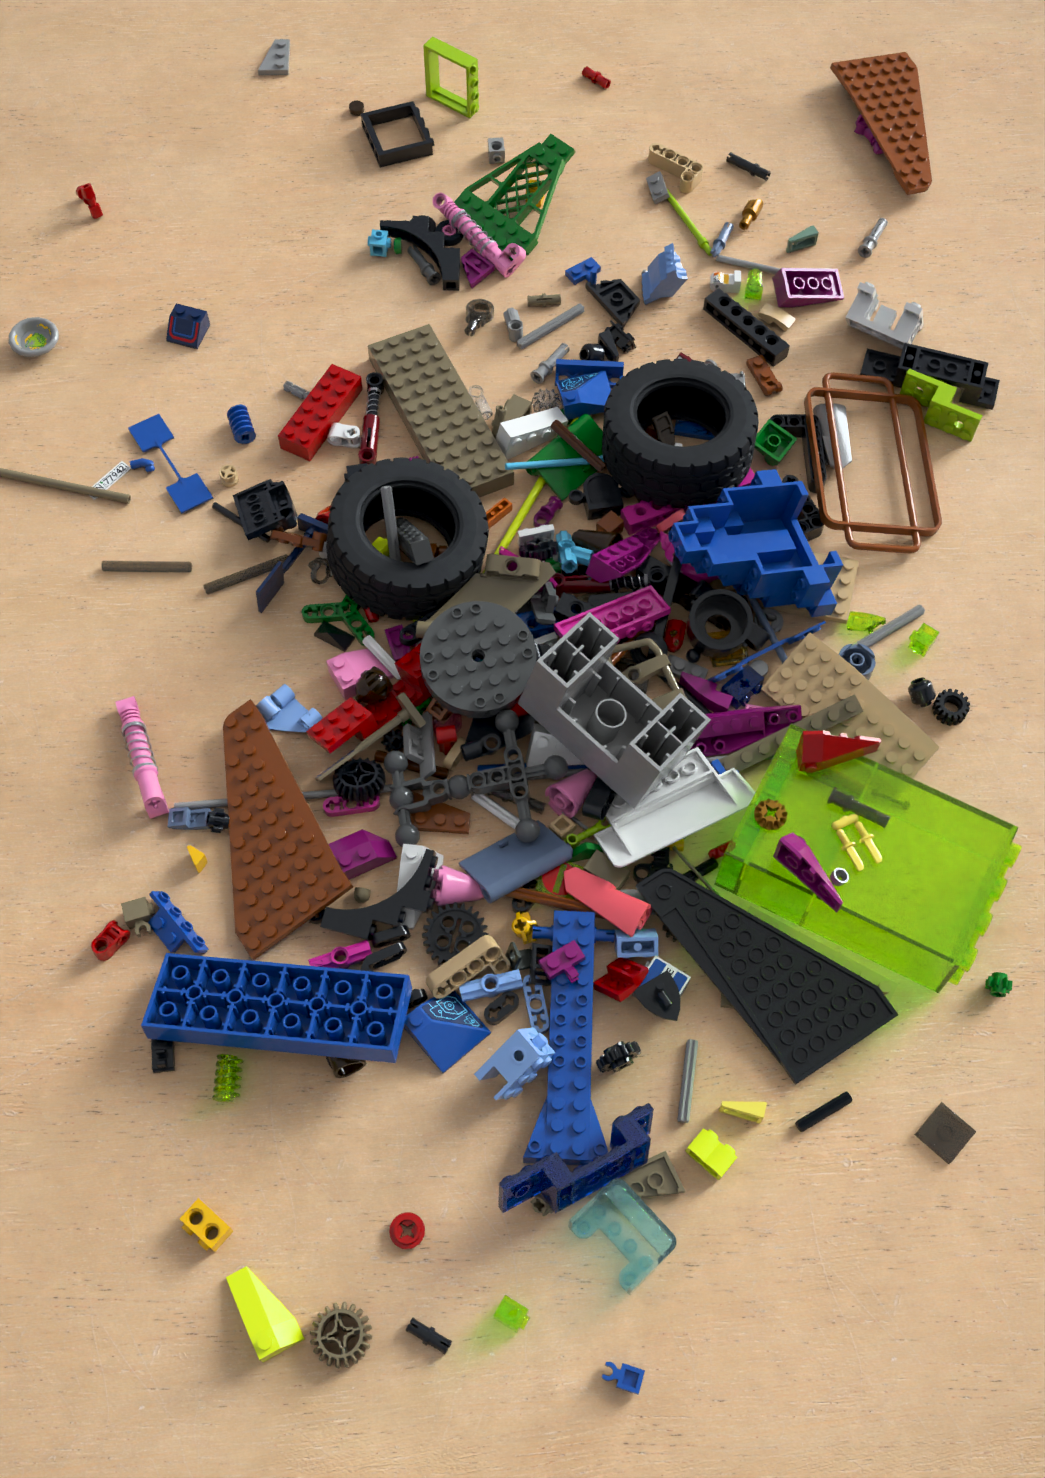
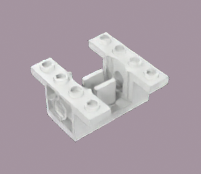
M860 282L857 287L858 294L846 315L847 325L900 349H903L904 343L912 344L918 331H921L924 325L921 305L915 302H906L904 311L893 331L890 328L897 317V311L881 305L874 320L870 321L873 312L879 306L878 294L873 284Z

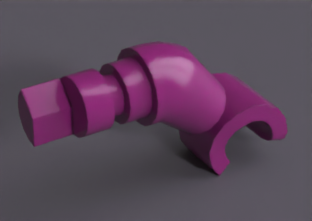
M860 114L855 122L856 128L854 132L864 135L868 139L871 146H873L875 154L884 153Z

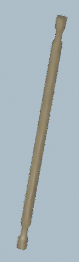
M674 846L672 849L695 873V875L705 884V886L710 891L719 895L715 891V889L704 879V877L694 868V866L684 857V855L680 853L678 849Z

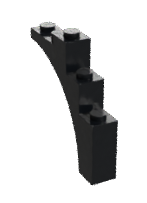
M413 216L412 221L380 220V230L388 231L389 237L401 238V240L412 243L432 258L440 271L443 290L459 291L460 248H445L444 232H429V216Z
M426 849L423 859L412 878L389 898L377 904L359 909L346 910L326 907L320 927L370 941L371 936L377 931L376 921L396 927L400 926V923L403 924L406 917L404 908L428 914L429 909L432 910L435 903V898H432L433 894L426 891V889L431 887L433 876H430L432 868L435 869L437 866L438 857L436 852Z

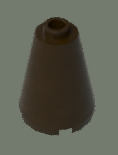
M579 529L572 535V541L575 543V546L593 550L594 554L623 540L622 534L617 532Z

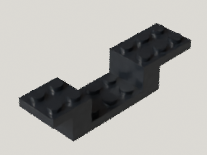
M904 343L900 356L867 348L860 375L885 377L892 382L893 386L902 388L907 371L912 369L949 385L962 388L959 402L990 410L994 408L1000 380L986 377L988 362L909 343Z

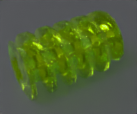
M220 1054L217 1055L219 1061L216 1062V1067L219 1069H216L215 1075L217 1078L214 1079V1083L217 1086L213 1088V1092L216 1094L213 1095L212 1099L218 1102H232L234 1098L240 1097V1094L234 1091L240 1089L241 1085L236 1084L235 1081L242 1080V1077L236 1075V1073L243 1071L242 1068L237 1067V1064H242L244 1061L237 1056Z

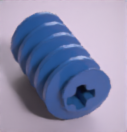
M242 404L231 407L227 412V418L234 440L240 444L253 442L256 438V433L247 407Z

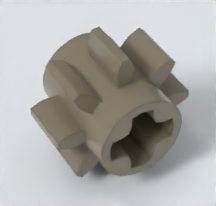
M544 1186L532 1193L535 1198L530 1203H532L535 1212L546 1216L548 1213H553L557 1210L554 1204L559 1199H557L554 1190L547 1189Z

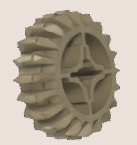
M346 1302L342 1303L341 1309H339L337 1303H333L334 1311L331 1312L329 1307L326 1306L325 1311L327 1315L325 1317L320 1312L317 1314L321 1322L313 1321L312 1324L318 1330H311L310 1334L317 1336V1338L312 1339L310 1343L311 1345H319L313 1352L315 1354L322 1352L319 1357L321 1362L328 1357L327 1366H331L333 1361L336 1360V1368H340L341 1361H344L345 1367L348 1368L350 1365L348 1359L352 1358V1361L357 1364L358 1359L355 1355L359 1353L361 1357H364L365 1353L361 1348H370L365 1339L371 1340L372 1335L365 1334V1332L370 1331L372 1326L364 1325L369 1320L368 1316L360 1319L363 1314L361 1308L354 1313L355 1304H352L349 1310H347ZM341 1316L353 1318L359 1326L354 1328L345 1327ZM332 1319H335L334 1329L323 1336L326 1325ZM339 1324L344 1333L348 1332L343 1336V1343L339 1338L335 1339L336 1335L339 1334ZM360 1334L356 1346L348 1352L349 1340ZM324 1343H338L341 1354L329 1352L325 1348Z

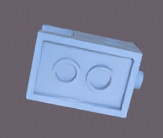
M534 1027L518 1029L474 1075L480 1081L494 1078L501 1074L508 1083L494 1096V1099L507 1100L510 1097L515 1098L523 1091L522 1086L526 1082L530 1083L538 1076L536 1072L541 1067L543 1069L552 1062L551 1057L555 1052L548 1045L546 1037L538 1033Z

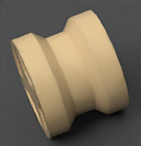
M224 465L220 468L219 475L222 484L226 487L235 486L239 480L236 468L232 465Z

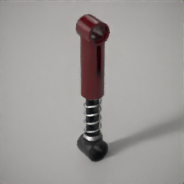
M372 372L366 377L367 407L363 417L361 444L358 453L359 464L367 463V465L371 463L375 465L377 462L380 418L377 416L379 415L378 410L380 408L378 404H380V395L384 392L383 376L380 373Z
M654 568L644 576H639L638 574L637 577H632V575L624 577L623 575V577L602 583L588 575L564 576L561 573H555L552 576L558 584L554 589H556V595L561 598L563 592L566 594L611 592L615 588L621 590L625 587L626 589L633 587L636 589L637 587L645 588L650 585L659 594L665 592L667 584L666 572L662 568Z

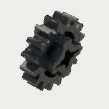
M541 538L524 543L525 545H520L519 548L520 557L538 559L541 562L552 558L553 555H557V552H559L556 541H548V539Z
M621 1041L603 1051L605 1055L600 1056V1059L596 1060V1064L602 1073L611 1070L614 1073L619 1072L621 1069L634 1063L632 1059L637 1058V1055L641 1054V1049L635 1041L626 1044Z

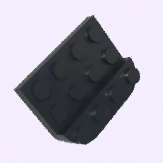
M269 479L233 495L248 541L273 531L282 526L284 531L297 526L296 520L298 515L290 493L283 481L273 482L272 479Z

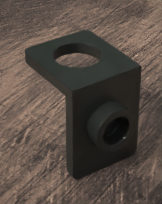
M515 942L510 943L505 954L510 961L512 971L529 969L530 949L518 951Z

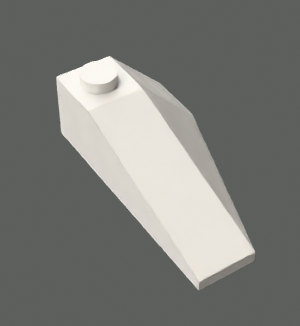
M403 844L397 892L412 878L423 859L426 849L429 848L421 845ZM436 852L438 862L435 869H439L443 865L444 855ZM432 868L430 876H433L434 868ZM432 880L431 887L427 888L426 891L431 892L436 885V881ZM404 908L406 917L404 923H400V926L407 925L409 929H414L422 912Z

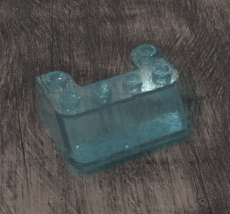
M622 1179L611 1180L569 1220L568 1224L571 1231L581 1239L591 1237L600 1228L628 1259L630 1263L621 1270L619 1283L629 1295L659 1267L676 1246L675 1235Z

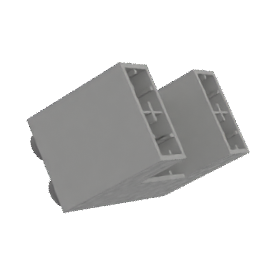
M589 612L536 661L518 704L635 809L681 762L711 719L681 693L662 710L608 661L619 638Z

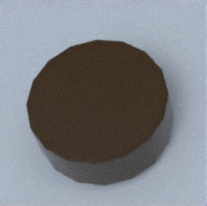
M358 100L352 101L349 104L350 113L352 115H361L364 112L363 102Z

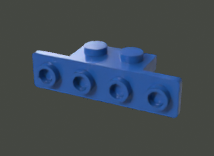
M152 891L149 894L160 909L150 919L148 924L170 952H176L185 941L195 953H206L209 950L205 945L204 939L196 934L192 924L185 920L181 915V910L173 905L167 893Z

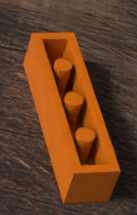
M505 497L486 512L489 529L512 511V503Z

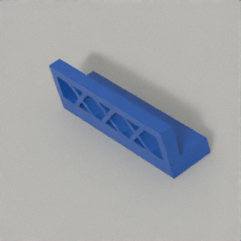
M556 359L555 386H557L556 381L559 380V376L572 378L605 370L610 388H613L616 383L611 382L610 379L619 378L620 380L623 377L624 362Z

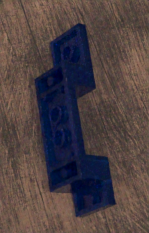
M647 1103L644 1106H637L625 1116L617 1117L612 1123L611 1151L603 1156H596L590 1163L584 1166L576 1167L573 1172L568 1169L556 1152L542 1157L539 1162L533 1165L523 1167L520 1172L512 1176L509 1175L499 1182L498 1207L502 1213L539 1193L544 1196L552 1210L557 1213L648 1162L651 1142L648 1134L651 1132L653 1107Z

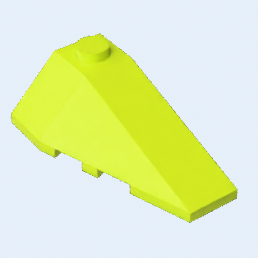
M247 1266L226 1277L260 1361L265 1362L305 1340L296 1318Z

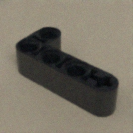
M786 475L782 483L799 480L793 475ZM808 495L797 519L807 541H810L822 534L824 524L821 522L818 508Z

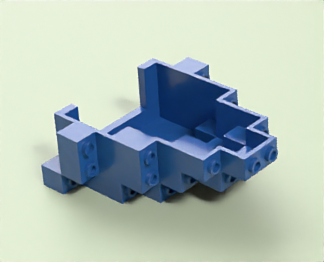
M776 469L756 471L750 486L723 488L716 504L688 506L683 516V522L673 523L668 533L669 541L672 542L675 555L681 564L691 563L696 574L707 573L708 577L718 576L723 586L732 585L739 595H749L750 599L759 598L765 608L796 604L797 608L806 607L811 617L831 615L837 605L831 587L840 573L843 563L837 551H830L823 565L818 564L797 520L809 494L802 481L782 483Z

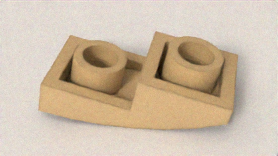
M766 303L757 314L769 325L775 322L785 332L795 321V318L787 312Z

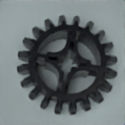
M361 757L358 760L352 758V761H346L344 765L342 764L338 769H335L333 775V786L338 797H342L344 801L349 800L350 803L357 801L359 804L360 801L367 802V799L374 800L375 796H380V792L384 791L386 783L385 772L381 765L376 763L375 760L370 761L369 758L362 760Z

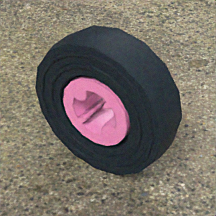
M449 220L440 222L435 231L444 232L445 246L459 244L464 236L462 233L458 234V229L453 228L449 224Z

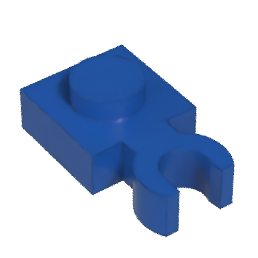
M612 1362L605 1363L606 1367L612 1369V1375L607 1376L603 1374V1380H617L616 1388L639 1395L645 1370L622 1363L620 1370Z

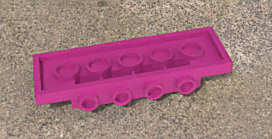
M650 585L555 623L554 630L562 638L590 612L612 631L620 641L625 637H634L639 631L644 630L647 632L651 630L654 626V620L670 614L671 608Z

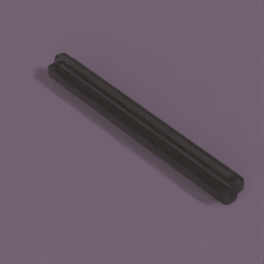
M288 555L279 556L203 585L206 594H210L270 572L278 561L283 564Z
M102 561L101 565L103 571L192 572L191 562Z

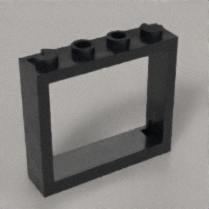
M414 101L361 113L362 128L380 168L433 155L432 146H435L434 140L430 138L428 127L425 128L424 118L420 117V110L415 106ZM412 116L423 141L383 151L373 126Z

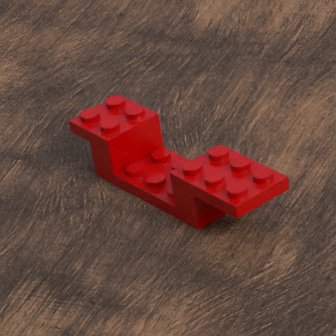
M421 643L394 663L401 679L393 685V690L386 699L363 707L350 697L307 730L308 737L331 754L352 736L363 741L396 717L397 713L402 710V707L395 698L399 694L404 692L415 707L428 699L431 694L424 684L420 666Z

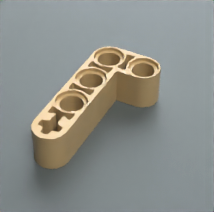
M653 143L650 145L649 163L679 177V190L685 194L691 193L701 182L702 164L662 144Z
M484 935L431 972L426 978V984L433 996L441 999L488 966L496 974L507 972L510 968V961L493 937Z

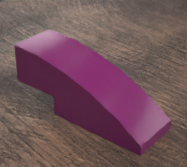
M683 671L681 672L679 683L707 709L714 713L729 711L733 696L717 691V683Z

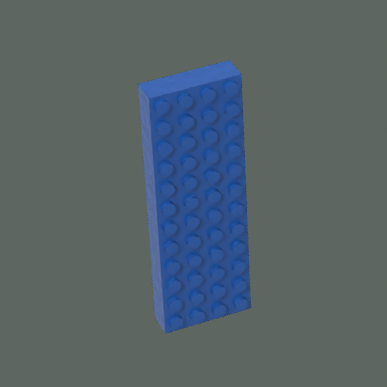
M166 953L141 1027L148 1039L396 1063L412 985L410 976L405 974Z

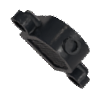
M597 472L585 480L583 493L577 489L569 493V502L573 505L584 503L587 519L593 520L603 518L611 510L620 516L621 509L624 507L622 497L630 498L633 495L624 490L622 486L619 488L618 483L612 476Z

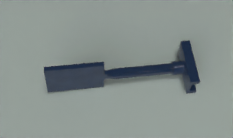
M300 513L297 517L298 529L305 532V537L312 538L313 531L328 533V524L303 513ZM303 545V548L295 547L283 564L278 561L256 590L258 612L262 613L283 586L285 572L290 569L307 545Z

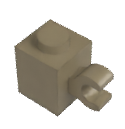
M146 897L121 903L124 920L128 928H135V933L138 937H141L140 931L143 928H146L147 932L152 934V929L148 924L152 915L155 914L152 902L148 903Z

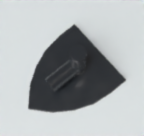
M668 970L641 985L633 992L639 1002L654 1015L663 1019L677 1021L680 1012V994Z

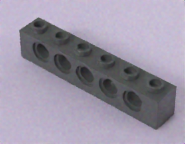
M403 517L396 518L400 550L416 565L434 560L429 538Z

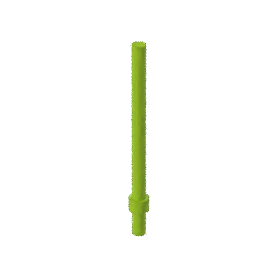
M668 190L670 197L667 200L697 239L700 248L704 249L708 256H712L708 240L700 234Z

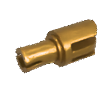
M761 199L748 200L742 211L743 218L739 223L741 229L747 230L751 221L757 219L763 207Z

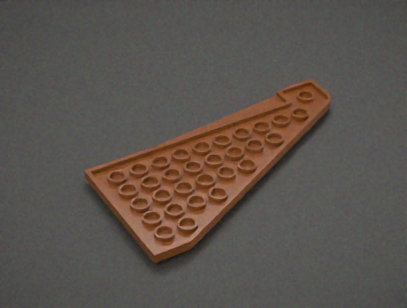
M906 52L832 63L830 69L851 96L894 169L893 174L905 193L911 195L926 192L932 183V175L916 64Z
M250 699L227 716L223 724L235 933L249 956L255 960L351 890L353 885L334 856L263 715Z

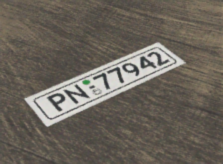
M121 461L92 487L107 490L127 473L131 467ZM90 496L94 500L98 498L95 496Z

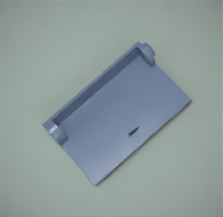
M537 820L540 834L534 842H521L516 837V834L513 833L459 862V866L480 885L484 898L491 904L572 859L573 849L570 844L565 843Z

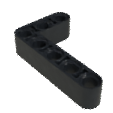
M776 414L771 416L770 420L794 437L802 438L808 489L810 492L816 493L806 415ZM813 415L824 487L827 476L820 420L816 415Z

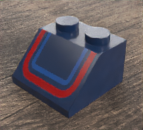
M176 303L169 316L166 341L198 349L210 327L207 311Z

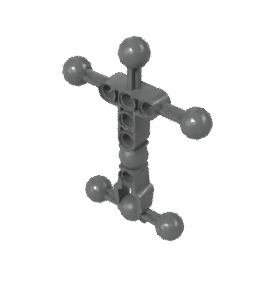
M510 709L500 711L495 717V726L504 735L506 745L504 759L506 766L477 771L470 776L466 774L467 777L455 775L449 781L447 778L445 781H425L422 777L405 781L403 772L408 766V759L403 752L393 750L385 756L384 767L388 773L392 774L393 785L389 788L393 791L390 793L389 802L395 809L393 814L399 817L400 826L396 830L395 840L401 847H403V844L416 845L418 843L420 832L415 825L411 824L410 814L429 811L432 805L445 802L448 799L452 800V797L464 799L469 794L474 796V793L480 795L510 789L513 800L517 804L520 820L515 827L516 837L521 842L532 843L538 838L540 827L535 820L531 819L528 804L530 791L527 779L547 775L551 779L559 780L566 775L568 763L563 757L552 755L546 759L544 764L525 768L523 756L517 746L515 730L519 725V717ZM513 754L518 755V758L515 760L509 759ZM517 772L522 773L519 778L512 777ZM497 776L503 777L499 782L493 781ZM478 780L483 781V783L480 786L474 785V783ZM423 788L424 800L413 803L414 795L411 790ZM439 788L445 789L443 793L436 794V790ZM518 791H525L523 796H516Z

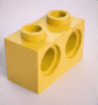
M199 1198L180 1218L184 1223L181 1228L190 1236L195 1233L200 1238L197 1243L206 1251L211 1248L216 1252L233 1233V1230ZM201 1214L202 1221L197 1225H193V1217ZM212 1229H217V1237L209 1240L208 1233Z

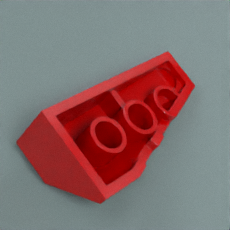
M803 731L796 748L798 770L813 773L876 752L881 743V738L866 736L848 738L845 733L833 736L830 735V731Z

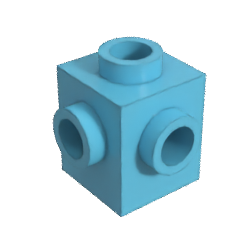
M372 229L371 236H368L370 256H387L388 248H391V238H389L388 231Z

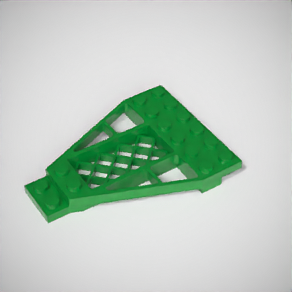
M550 133L542 144L538 142L465 188L454 203L460 209H464L471 216V220H475L476 225L481 226L482 231L487 232L488 237H492L496 241L501 251L509 244L516 243L529 255L538 244L537 240L558 179L563 173L567 162L575 154V150ZM516 165L503 182L495 179ZM536 167V172L528 173V168ZM548 174L545 180L540 181V176ZM537 177V182L529 183V178ZM526 179V184L518 185V180ZM490 181L499 186L488 201H483L472 193ZM538 187L534 193H530L529 188ZM527 189V194L519 196V190ZM516 191L515 197L508 198L509 192ZM547 193L543 208L539 209L536 205ZM527 199L526 204L520 206L519 201ZM510 202H517L516 207L509 208ZM506 203V209L498 210V205ZM532 210L540 214L533 234L520 226ZM517 212L515 217L510 218L509 213Z

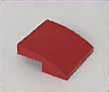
M618 958L606 966L607 974L593 982L594 990L622 1002L638 988L649 970L647 967L627 958Z

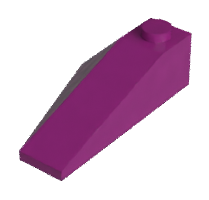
M793 832L783 836L777 844L773 857L837 913L843 901L810 847L806 844V841Z

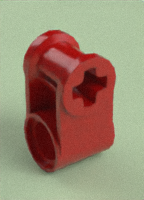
M110 921L91 943V948L96 958L100 961L109 960L128 941L131 932L118 926L117 921ZM107 946L105 950L98 951L100 947Z

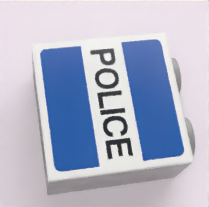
M655 955L652 961L648 960L645 964L649 972L638 987L668 970L678 987L681 997L689 985L691 977Z

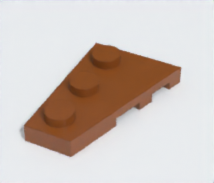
M416 792L413 793V803L424 800L423 795ZM438 803L432 805L429 811L411 814V824L415 825L419 831L469 834L470 813L445 803Z

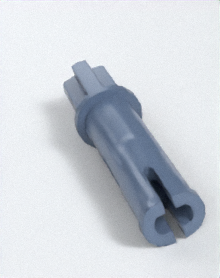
M726 222L718 238L714 240L710 251L713 257L719 256L720 252L725 248L726 241L734 228L732 223L727 227L729 222Z

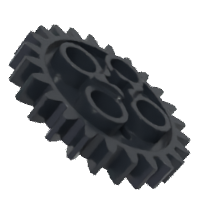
M454 902L453 908H450L447 903L445 910L440 906L438 907V914L433 911L431 912L433 919H426L429 925L423 926V930L427 931V933H423L422 938L428 939L423 942V946H430L426 953L433 952L431 960L439 958L438 965H441L443 961L447 962L460 952L457 949L459 944L469 946L480 937L489 935V933L483 932L487 930L488 926L481 925L484 922V917L477 918L479 911L473 914L472 906L466 910L465 903L458 908L457 903ZM449 919L454 924L452 927H445L442 924L443 921ZM461 919L454 950L450 953L452 935L455 933L457 920ZM467 924L471 925L473 931L469 933L464 932L462 927ZM440 939H446L448 945L441 947L437 942Z

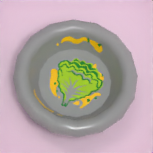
M40 317L27 318L18 322L9 333L8 343L11 349L21 356L39 357L55 347L59 340V331L55 324L48 319Z

